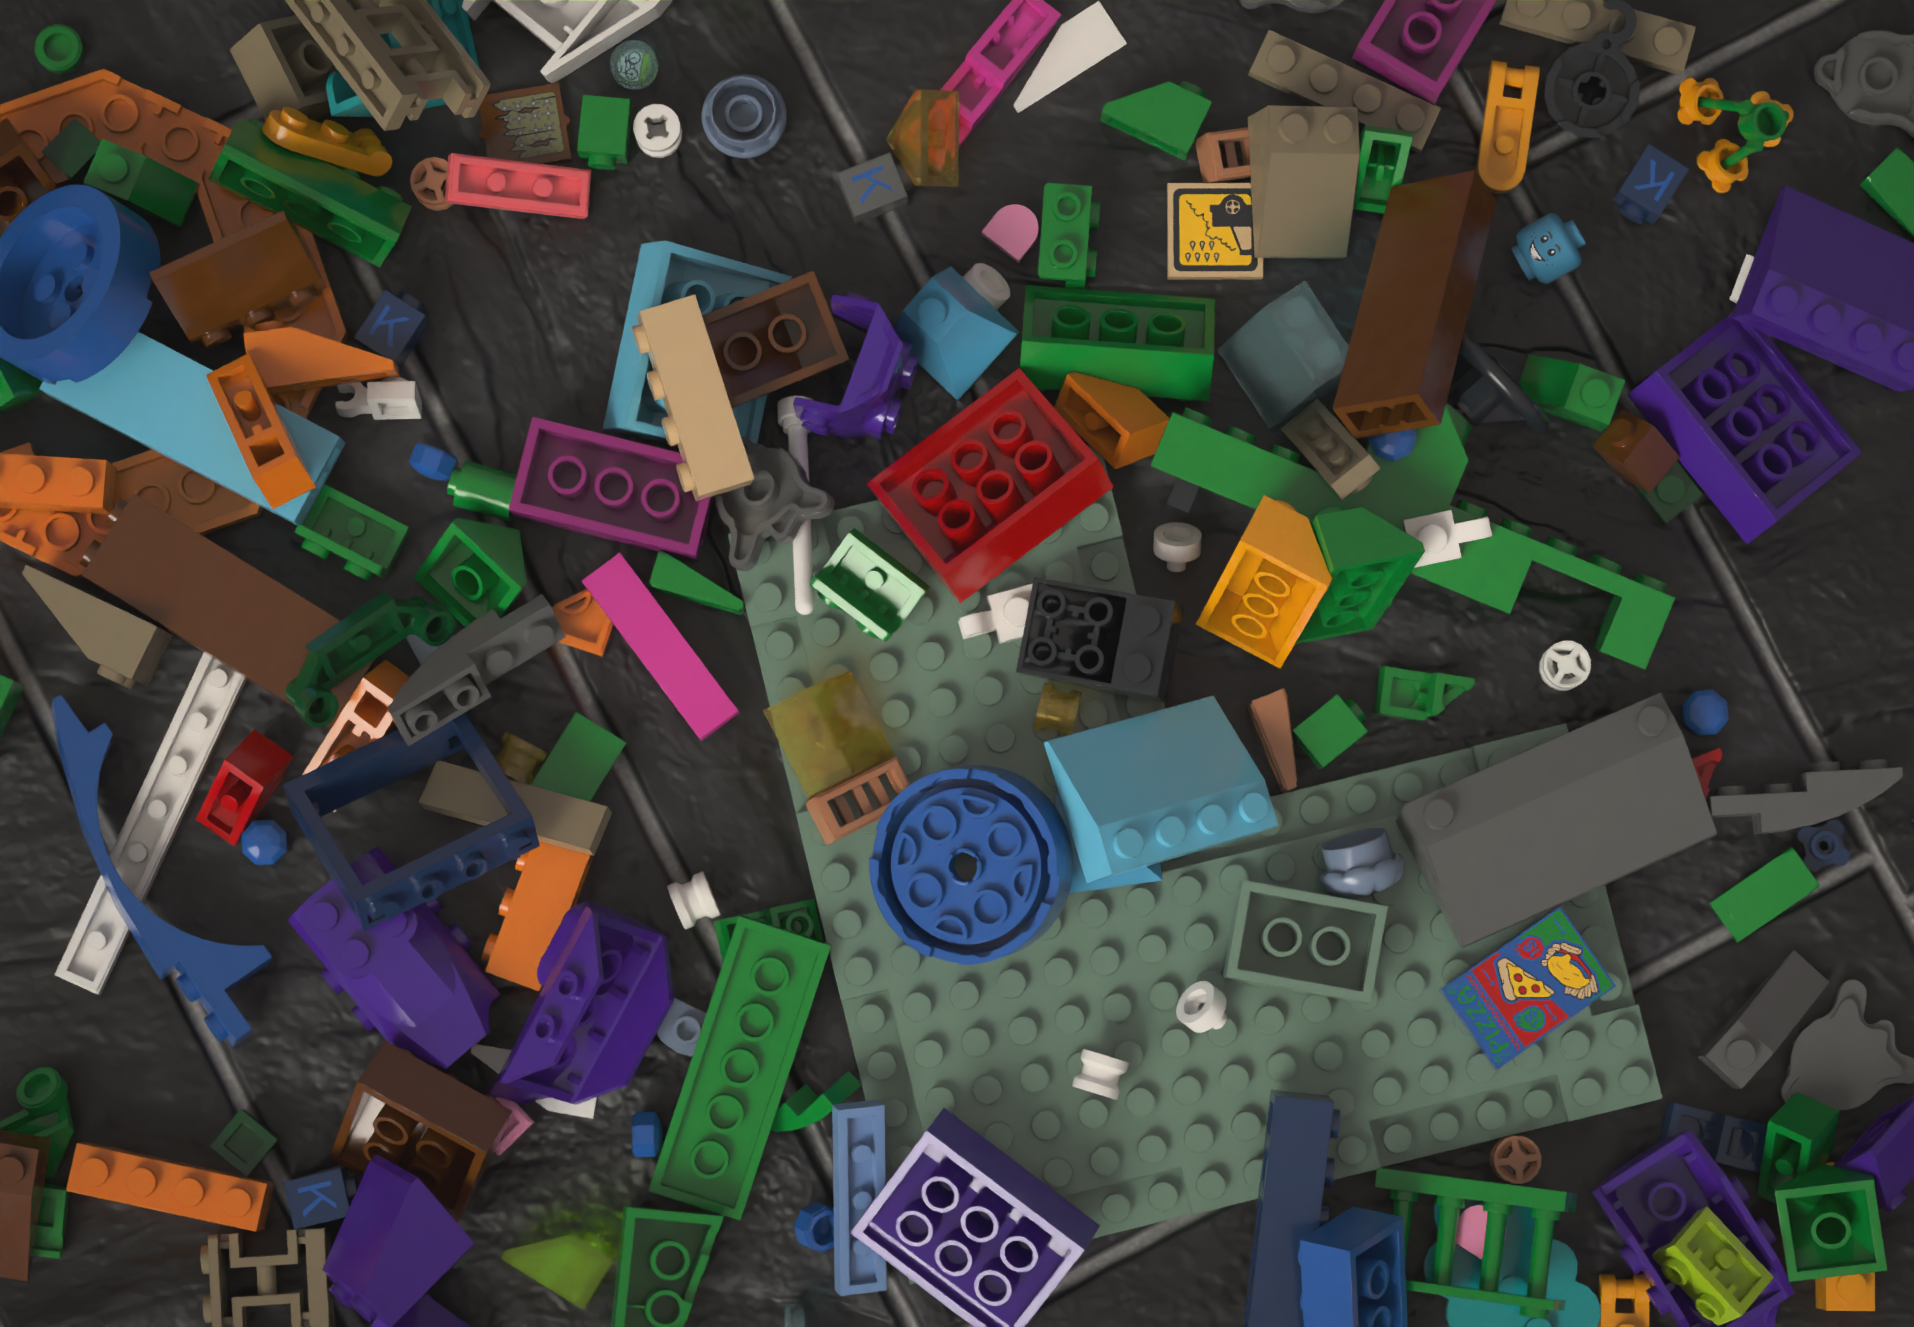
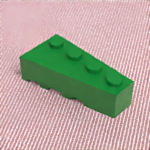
M623 1205L611 1327H684L724 1216L711 1213Z

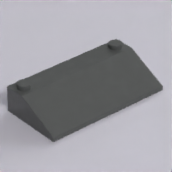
M1661 692L1408 802L1404 805L1396 819V823L1461 949L1710 839L1717 834L1684 735Z

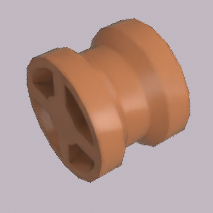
M431 157L422 160L412 170L410 178L411 189L419 202L426 208L435 211L445 210L454 205L445 203L446 183L444 185L447 177L448 162L442 158Z
M1510 1135L1500 1138L1493 1145L1490 1151L1489 1163L1493 1173L1499 1179L1507 1183L1523 1184L1531 1181L1538 1174L1542 1156L1539 1148L1532 1140L1524 1136Z

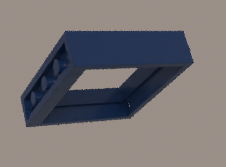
M465 713L409 747L404 742L399 730H396L283 784L294 818L364 931L387 920L390 921L395 916L424 902L432 901L440 894L469 880H475L485 872L512 859L520 858L522 854L540 846L533 816ZM465 748L508 815L362 886L320 817Z

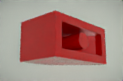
M254 729L223 761L195 820L235 847L242 839L241 834L256 819L278 788L293 755Z

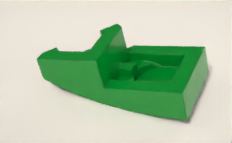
M1388 666L1379 667L1373 714L1425 721L1430 716L1438 715L1445 709L1446 705L1460 694L1470 690L1475 684V678L1444 673H1425Z
M848 1071L820 1097L805 1084L777 1109L771 1129L773 1132L792 1131L819 1121L832 1112V1105L841 1104L861 1086L860 1082Z

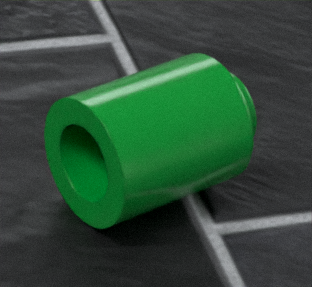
M466 460L462 469L454 467L449 479L447 495L454 496L453 506L510 521L513 515L508 509L517 474Z

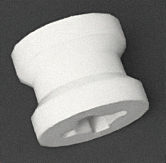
M652 104L638 112L634 120L633 131L640 149L645 154L657 158H663L674 153L682 141V129L676 113L671 108L662 104Z
M1561 641L1552 645L1542 654L1539 661V673L1542 680L1550 688L1557 691H1568L1582 684L1587 679L1591 670V659L1587 650L1581 644L1574 641Z
M703 871L694 874L692 880L683 885L675 882L667 886L685 930L695 926L696 921L702 917L715 918L721 915Z
M1083 1049L1080 1057L1083 1062L1081 1074L1074 1077L1072 1086L1118 1100L1120 1095L1118 1081L1120 1075L1127 1072L1129 1063Z

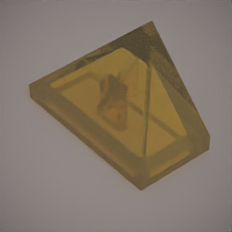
M915 90L886 139L915 186L958 187L959 91Z

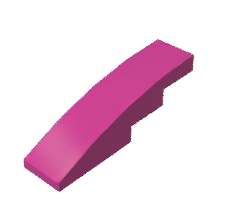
M1012 0L967 53L965 61L936 94L934 102L905 135L903 143L941 171L1024 67L1060 19L1061 14L1044 0Z
M618 553L582 580V583L701 741L740 713L621 553Z

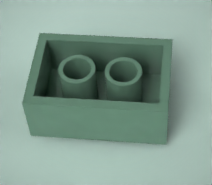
M1242 880L1239 882L1223 978L1358 1003H1371L1388 906Z

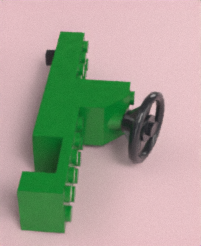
M1464 332L1448 394V399L1453 405L1450 406L1446 402L1441 424L1414 429L1417 438L1411 454L1395 462L1376 456L1368 441L1365 450L1381 469L1372 475V480L1364 489L1355 494H1348L1345 498L1341 499L1316 470L1314 471L1298 464L1301 457L1300 454L1276 444L1273 445L1271 452L1254 446L1257 436L1229 426L1227 434L1209 427L1212 418L1186 407L1182 416L1172 412L1151 467L1177 477L1166 504L1187 513L1190 511L1199 487H1202L1253 509H1257L1264 495L1273 500L1284 501L1293 506L1298 513L1307 517L1310 524L1317 513L1329 507L1343 506L1344 510L1363 507L1406 533L1403 520L1451 510L1454 524L1486 517L1488 510L1469 502L1458 500L1456 507L1450 505L1468 463L1464 445L1472 425L1464 417L1475 426H1478L1480 423L1519 421L1526 428L1539 435L1546 433L1550 425L1544 412L1513 379L1508 370ZM1507 518L1502 519L1500 526L1489 521L1492 532L1491 537L1459 543L1462 558L1416 567L1411 572V574L1508 614L1511 613L1532 561L1609 592L1614 596L1592 648L1644 670L1647 667L1675 600V597L1665 594L1668 585L1666 583L1639 573L1635 574L1633 580L1619 575L1623 567L1622 565L1593 554L1589 562L1577 558L1575 553L1578 547L1547 536L1544 544L1530 538L1532 528Z

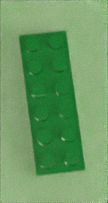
M739 914L648 1191L739 1221L741 1220L831 948L830 943Z

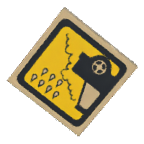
M1168 183L1167 280H1262L1263 258H1255L1251 183Z

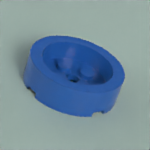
M69 185L55 189L25 208L0 238V358L35 378L56 385L57 381L67 379L75 383L83 381L112 363L136 336L153 303L146 298L152 279L149 272L160 268L161 260L158 240L149 223L143 217L108 195L87 185ZM81 284L83 294L78 298L81 293V289L78 286Z
M968 765L922 777L902 790L892 800L875 829L878 831L874 842L872 858H869V872L877 905L893 931L910 947L927 957L933 956L944 961L957 963V965H975L991 962L1018 952L1034 943L1050 929L1067 901L1073 877V852L1066 825L1059 811L1045 793L1035 784L1012 771L989 765ZM962 852L977 858V871L971 880L961 878L955 870V860Z

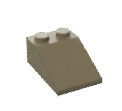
M1268 105L1249 116L1248 133L1255 258H1346L1360 156L1357 107Z
M28 565L25 566L22 574L86 657L101 664L97 674L129 689H132L135 681L147 687L149 686L171 641L172 634Z

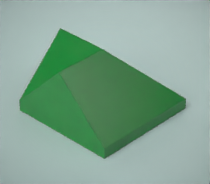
M457 518L447 528L413 578L465 627L492 609L501 619L527 585L520 530Z
M1822 1164L1774 1187L1789 1282L1887 1271L1874 1177L1872 1175Z

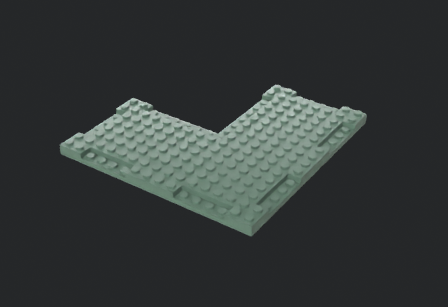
M1088 446L1098 457L1108 475L1104 458L1092 446ZM1112 489L962 603L958 602L934 573L879 500L834 510L825 518L811 519L813 578L824 568L846 535L855 528L931 586L899 631L888 641L865 634L857 626L856 619L843 609H836L826 604L819 597L818 590L815 588L814 610L808 615H802L796 610L793 541L790 544L782 545L773 536L767 537L764 540L757 564L749 571L737 570L826 941L831 944L829 953L865 1100H880L885 1105L886 1184L942 1109L945 1108L1099 1224L1100 1227L1093 1236V1238L1258 1199L1271 1089L1326 1095L1333 1100V1109L1340 1110L1338 1138H1330L1328 1157L1335 1159L1333 1180L1562 1122H1570L1663 1099L1639 1004H1635L1605 885L1559 906L1563 909L1616 987L1499 1069H1495L1439 990L1557 907L1461 949L1396 823V819L1404 805L1408 802L1569 733L1566 723L1271 796L1270 799L1279 826L1249 837L1160 862L1162 881L1069 893L1064 908L1057 920L1044 935L1028 947L991 962L975 965H957V963L944 961L933 956L927 957L905 943L883 917L873 894L869 872V858H872L874 842L878 831L875 829L879 820L827 845L806 806V802L897 756L911 784L932 773L968 765H989L1023 776L1042 790L1054 804L1053 797L1059 794L1044 742L1165 709L1162 702L1122 696L1017 673L1016 668L1022 638L999 644L996 631L963 640L958 624L961 617L990 611L986 599L987 596L1032 584L1034 577L1136 594ZM730 533L728 534V537L731 545L732 536ZM884 773L878 777L892 802L896 794ZM868 783L862 784L861 786L873 810L880 808ZM850 792L844 793L843 795L855 819L862 817ZM828 801L827 803L839 826H844L832 801ZM1370 828L1386 829L1392 852L1401 854L1405 859L1403 875L1396 884L1382 892H1372L1368 896L1351 899L1388 906L1371 1003H1358L1223 978L1239 882L1246 880L1332 896L1323 889L1320 883V874L1322 871H1327L1321 846L1331 839L1351 832ZM960 853L955 860L956 873L965 880L973 879L977 871V858L972 857L968 853ZM1208 981L1226 996L1227 1004L1224 1013L1227 1015V1021L1220 1029L1215 1030L1211 1028L1208 1031L1196 1033L1177 1018L1176 1008L1178 1001L1185 990L1194 983ZM1083 1049L1129 1063L1127 1072L1120 1075L1118 1081L1120 1089L1118 1100L1072 1086L1074 1077L1081 1074L1083 1062L1080 1057ZM908 1278L910 1285L915 1284L914 1281Z

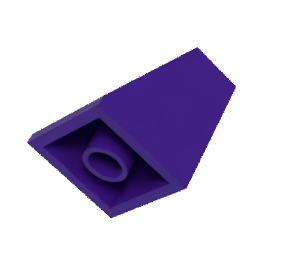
M376 1154L367 1166L322 1270L334 1283L329 1288L330 1292L346 1308L351 1309L353 1307L368 1322L377 1318L389 1327H392L452 1267L474 1242L417 1176Z

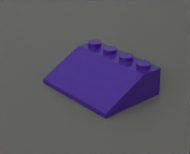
M1786 185L1782 186L1731 318L1894 391L1914 390V243Z
M1731 313L1656 370L1627 396L1646 420L1654 425L1679 455V461L1744 542L1748 544L1851 463L1862 452L1769 336L1760 330L1731 318L1733 314Z
M943 1108L850 1234L973 1327H1025L1084 1252L1100 1225Z

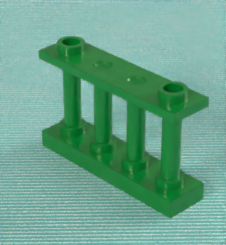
M1377 1168L1375 1187L1390 1189L1389 1199H1394L1392 1215L1403 1217L1405 1267L1413 1202H1418L1419 1193L1437 1195L1436 1205H1440L1432 1282L1406 1279V1299L1408 1291L1517 1305L1520 1306L1519 1315L1549 1319L1550 1310H1565L1566 1300L1546 1298L1554 1223L1555 1220L1560 1221L1561 1211L1576 1213L1578 1193ZM1466 1199L1484 1201L1483 1211L1488 1212L1479 1289L1451 1285L1460 1208H1465ZM1513 1205L1531 1207L1530 1217L1535 1218L1526 1295L1498 1291L1507 1214L1512 1215Z

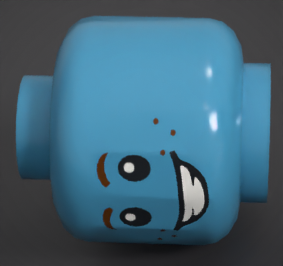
M1549 213L1521 228L1516 234L1517 245L1511 248L1529 281L1536 277L1539 282L1548 284L1580 266L1581 254L1578 248L1584 246L1586 242L1573 219L1564 223L1557 214Z

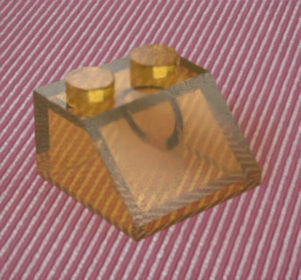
M851 670L806 688L763 710L809 800L895 757Z

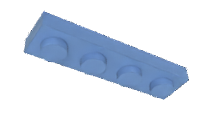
M880 1100L832 1105L835 1291L840 1296L886 1291V1260L850 1234L886 1185L885 1105Z

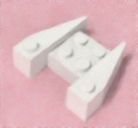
M464 0L461 7L475 21L491 0ZM673 0L492 1L555 52L540 71L547 81L553 84L659 18Z

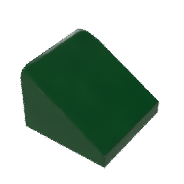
M73 118L44 148L42 153L78 185L87 175L100 141Z

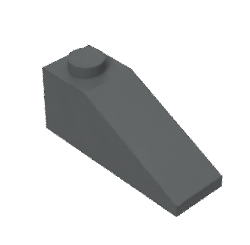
M1792 950L1701 1050L1697 1057L1732 1089H1742L1775 1053L1830 982L1795 950Z

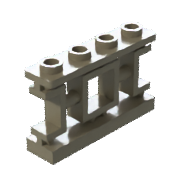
M285 0L384 131L399 129L406 116L410 121L418 120L427 101L434 99H443L454 115L461 114L464 118L474 117L490 88V81L427 0ZM392 33L402 47L390 49L379 34Z
M331 1227L287 1230L288 1254L244 1257L242 1232L208 1235V1245H202L200 1251L202 1273L209 1274L210 1293L203 1296L205 1323H212V1327H247L246 1306L290 1304L291 1327H336L334 1295L329 1290L333 1285V1281L322 1270L332 1248ZM301 1244L306 1246L309 1311H304V1292L277 1293L276 1265L302 1263ZM225 1249H229L230 1268L256 1267L258 1295L232 1297V1316H229Z

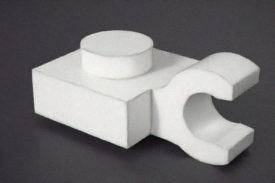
M388 377L381 382H367V388L361 382L337 385L340 393L355 394L350 401L336 402V410L339 416L349 418L359 414H372L374 420L421 419L422 400L415 381H408L400 377Z
M1451 510L1403 520L1406 533L1421 541L1425 549L1424 554L1414 568L1462 558L1459 543L1492 536L1488 517L1454 524Z
M1033 583L987 596L986 599L990 611L959 618L958 624L963 640L996 631L999 644L1022 638Z

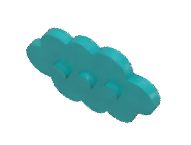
M1435 1199L1432 1218L1438 1230L1440 1205H1436ZM1466 1199L1465 1208H1460L1459 1216L1469 1207L1484 1205V1201ZM1513 1205L1512 1215L1507 1214V1235L1503 1246L1498 1290L1500 1292L1527 1294L1535 1218L1530 1217L1531 1207ZM1555 1239L1552 1240L1546 1298L1566 1300L1565 1310H1550L1549 1319L1519 1315L1520 1306L1441 1295L1447 1298L1445 1318L1449 1327H1597L1600 1322L1601 1307L1597 1296L1588 1286L1575 1281L1578 1262L1574 1252L1567 1244ZM1436 1241L1427 1249L1423 1258L1422 1273L1427 1282H1432ZM1457 1243L1451 1285L1479 1289L1482 1260Z

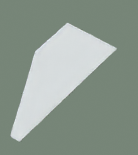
M1099 1L1060 26L1013 105L1018 113L1127 44Z

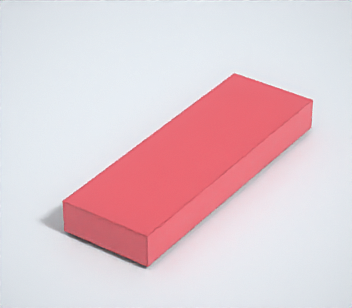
M451 153L448 155L445 203L585 219L588 217L591 170Z

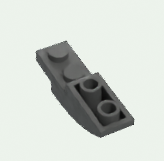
M541 594L501 619L493 609L450 638L412 674L387 708L408 747L490 698L491 695L486 687L487 684L566 637L549 602Z
M1887 759L1858 761L1859 770H1840V762L1811 763V772L1798 775L1799 792L1793 791L1792 783L1764 785V794L1746 795L1745 786L1717 787L1716 796L1708 797L1706 802L1712 818L1752 816L1754 835L1783 832L1838 817L1864 805L1903 777L1902 767L1888 768Z

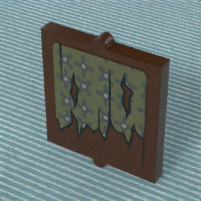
M559 82L487 94L479 107L483 130L479 132L481 140L485 141L487 157L546 165L572 160L567 130L571 120L568 116H565Z

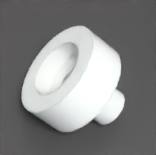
M977 263L963 276L996 310L1010 297V289L1007 282L999 272L989 265Z
M1173 522L1163 524L1154 531L1153 552L1161 560L1167 561L1168 570L1182 572L1186 569V562L1197 559L1201 554V531L1187 523Z
M1208 981L1196 982L1187 988L1180 997L1176 1008L1177 1018L1196 1033H1202L1211 1028L1215 1030L1220 1029L1227 1021V1015L1224 1013L1227 1004L1226 996Z

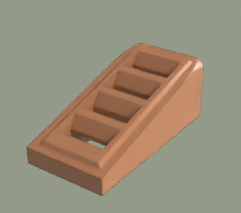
M1248 127L1209 132L1196 139L1195 144L1203 183H1225L1251 178ZM1236 142L1240 143L1244 166H1238L1234 146Z
M1285 688L1251 701L1248 704L1247 710L1281 792L1286 793L1297 787V774L1288 695Z
M897 756L806 802V806L827 845L881 818L891 801L878 776L886 774L896 796L911 784ZM866 782L880 807L876 810H873L861 786ZM848 791L862 816L858 819H855L843 795ZM830 800L832 801L844 825L842 827L839 826L829 804L827 803Z

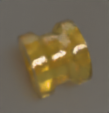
M1044 683L1033 729L1044 731L1050 728L1057 730L1062 737L1071 735L1082 692L1071 690L1068 693L1057 691L1054 685Z
M505 731L501 739L503 747L499 755L493 757L505 775L520 783L531 785L534 780L533 771L536 765L544 762L548 753Z

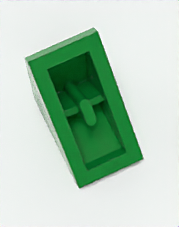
M1369 125L1363 127L1359 133L1360 156L1353 209L1384 214L1391 187L1402 185L1413 132Z

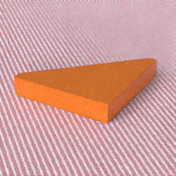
M588 589L551 607L566 636L558 641V643L604 657L614 624Z

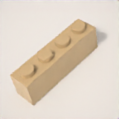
M695 294L639 311L637 316L639 325L632 326V332L639 353L644 354L648 352L654 370L647 372V379L654 399L663 398L668 417L661 419L669 446L678 445L683 463L677 464L676 468L684 492L692 490L695 501L750 485L754 480L753 472Z

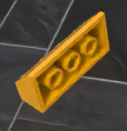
M1264 495L1196 625L1281 669L1332 580L1309 519L1298 513L1290 504L1280 500H1273Z

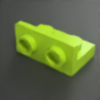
M1708 1207L1698 1210L1669 1244L1658 1248L1652 1255L1653 1259L1661 1266L1664 1276L1672 1283L1679 1285L1695 1302L1698 1312L1718 1326L1742 1317L1774 1278Z

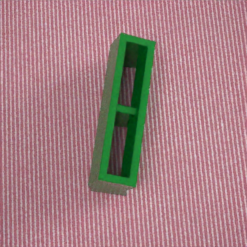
M576 712L531 783V786L590 802L626 742Z

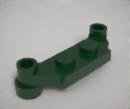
M382 592L305 645L309 653L298 677L287 685L285 690L286 699L295 706L297 715L307 724L316 728L326 726L335 718L339 708L337 697L330 692L334 686L408 635L415 634L430 646L443 645L452 637L455 631V618L442 606L430 604L422 597H413L410 600L393 599L385 592Z

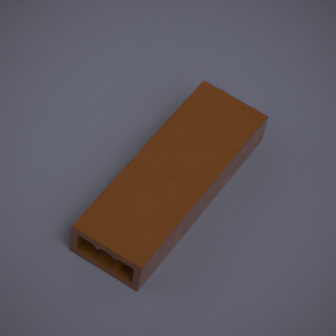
M1475 170L1393 186L1390 189L1333 405L1334 412L1355 439L1440 425L1442 422L1496 204L1495 198Z
M133 493L128 502L120 499L105 522L112 528L104 541L100 543L94 539L79 563L86 567L82 574L83 579L295 708L286 699L285 690L290 681L298 677L309 653L305 645L333 627L340 620ZM374 660L331 689L330 692L338 699L339 708L335 718L324 727L329 730L332 728Z

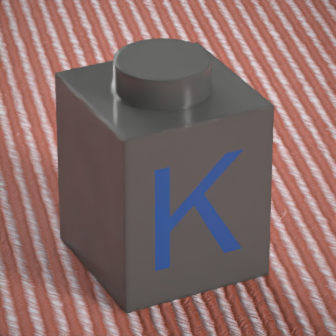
M891 153L837 173L839 186L855 225L908 205L906 191L913 189L912 182L904 163L901 162L895 165Z

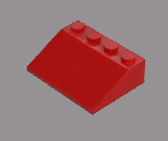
M1020 368L867 482L868 487L959 603H962L1113 488L1098 457Z

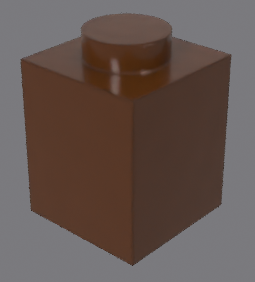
M1623 409L1593 445L1620 478L1648 493L1652 492L1679 459V455L1654 425Z

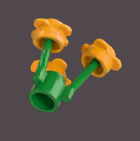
M1685 78L1679 87L1681 108L1678 110L1677 117L1680 123L1684 125H1690L1693 121H1701L1703 125H1711L1722 110L1734 111L1740 114L1738 128L1741 135L1747 140L1746 145L1740 148L1729 140L1720 139L1715 143L1713 150L1710 152L1703 151L1697 156L1698 167L1705 171L1707 177L1712 181L1713 189L1719 193L1729 191L1731 183L1734 181L1746 179L1749 173L1747 156L1762 151L1764 146L1774 147L1778 145L1781 135L1784 133L1788 123L1793 119L1794 114L1791 106L1771 100L1770 95L1765 91L1754 93L1750 100L1734 101L1723 98L1718 82L1713 78H1706L1703 82H1696L1694 78Z

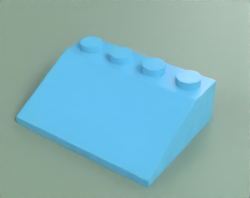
M665 240L641 244L603 429L669 445L661 421L662 418L668 417L663 398L654 399L647 379V372L654 370L648 352L644 354L639 353L632 332V326L639 325L637 321L639 311L695 294L703 316L791 280L792 276ZM767 395L732 408L741 437H746L753 443L758 442Z
M1214 696L1044 742L1086 883L1249 837L1279 826L1265 779Z

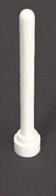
M806 396L785 397L777 403L778 424L783 427V432L788 435L789 453L800 462L806 471L809 482L807 434L811 431L801 426L803 421L796 417L793 402L795 397L808 400L813 399ZM811 519L803 522L793 540L795 607L802 615L810 614L815 607L814 587L810 584L813 579Z

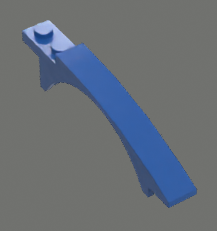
M62 695L57 696L52 701L51 713L59 755L82 833L116 909L160 980H163L177 970L181 976L176 978V981L184 995L192 1003L198 999L209 1014L204 1018V1021L211 1033L219 1042L226 1038L232 1048L249 1037L252 1028L227 993L267 967L272 956L264 945L239 946L221 944L185 933L152 913L129 890L114 868L105 848L97 811L99 775L111 746L110 741L113 734L105 723L88 733Z

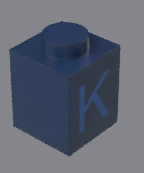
M1648 144L1612 201L1621 205L1618 209L1619 212L1631 221L1638 224H1643L1644 221H1647L1653 225L1662 214L1689 168Z
M385 290L354 338L359 345L373 354L393 360L400 370L430 324L428 318L421 313L425 305L402 290L397 297Z
M345 1167L285 1181L284 1187L294 1229L344 1218L359 1187L356 1175L348 1176L347 1168Z

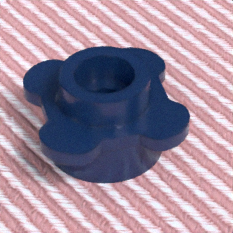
M1829 820L1824 826H1805L1798 830L1797 839L1801 843L1804 855L1803 862L1809 871H1819L1822 866L1829 864L1840 867L1849 861L1850 852L1844 848L1842 840L1844 826L1841 822ZM1821 841H1825L1828 844L1826 850L1819 848Z

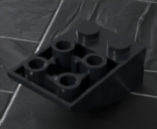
M1034 577L1016 672L1112 694L1166 703L1184 608L1172 600Z

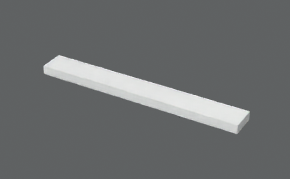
M203 653L109 856L125 885L142 904L147 897L247 680ZM100 875L55 973V976L98 995L102 994L130 933L129 928L115 907L102 875Z

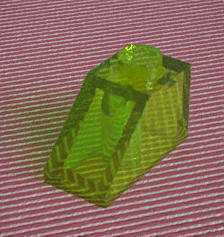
M588 1230L584 1237L576 1232L505 1250L500 1259L584 1310L594 1297L617 1257L609 1253L612 1247L611 1243Z

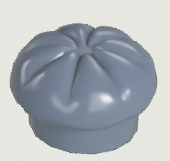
M750 74L733 75L717 83L708 93L702 108V125L709 141L719 151L736 158H752L769 151L782 137L787 122L786 105L780 92L767 80Z
M1370 828L1351 832L1331 839L1321 846L1327 871H1322L1320 874V883L1326 892L1335 897L1353 899L1360 896H1368L1372 892H1382L1396 884L1401 879L1405 870V859L1401 854L1392 852L1388 833L1384 828Z

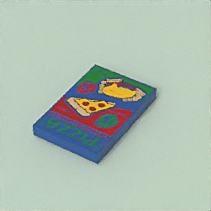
M1559 906L1439 990L1495 1069H1499L1615 988L1616 985Z

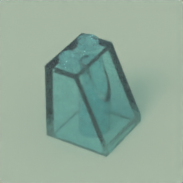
M1304 281L1261 309L1228 339L1218 351L1268 428L1271 429L1339 385L1349 346L1307 282Z

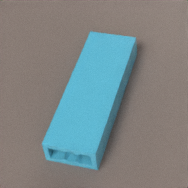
M138 332L125 350L97 374L77 383L70 379L57 381L56 385L42 382L39 389L48 396L297 526L298 524H303L346 444L336 434L276 404L302 455L316 488L272 509L253 480L206 375L213 372V370Z

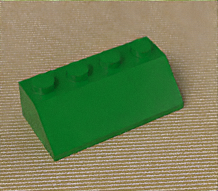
M239 117L208 180L274 214L284 211L293 224L380 268L395 245L412 206L404 203L403 197L396 191L384 186L375 188L360 180L361 177L355 170L336 164L333 166L323 160L279 146L263 133V122L254 119L246 121Z
M1026 285L1020 369L1039 391L1061 390L1067 374L1077 372L1137 388L1147 397L1172 398L1180 401H1209L1214 360L1215 299Z
M1343 506L1326 508L1317 513L1311 523V527L1332 580L1295 644L1373 630L1425 552L1421 541L1363 507L1344 510Z

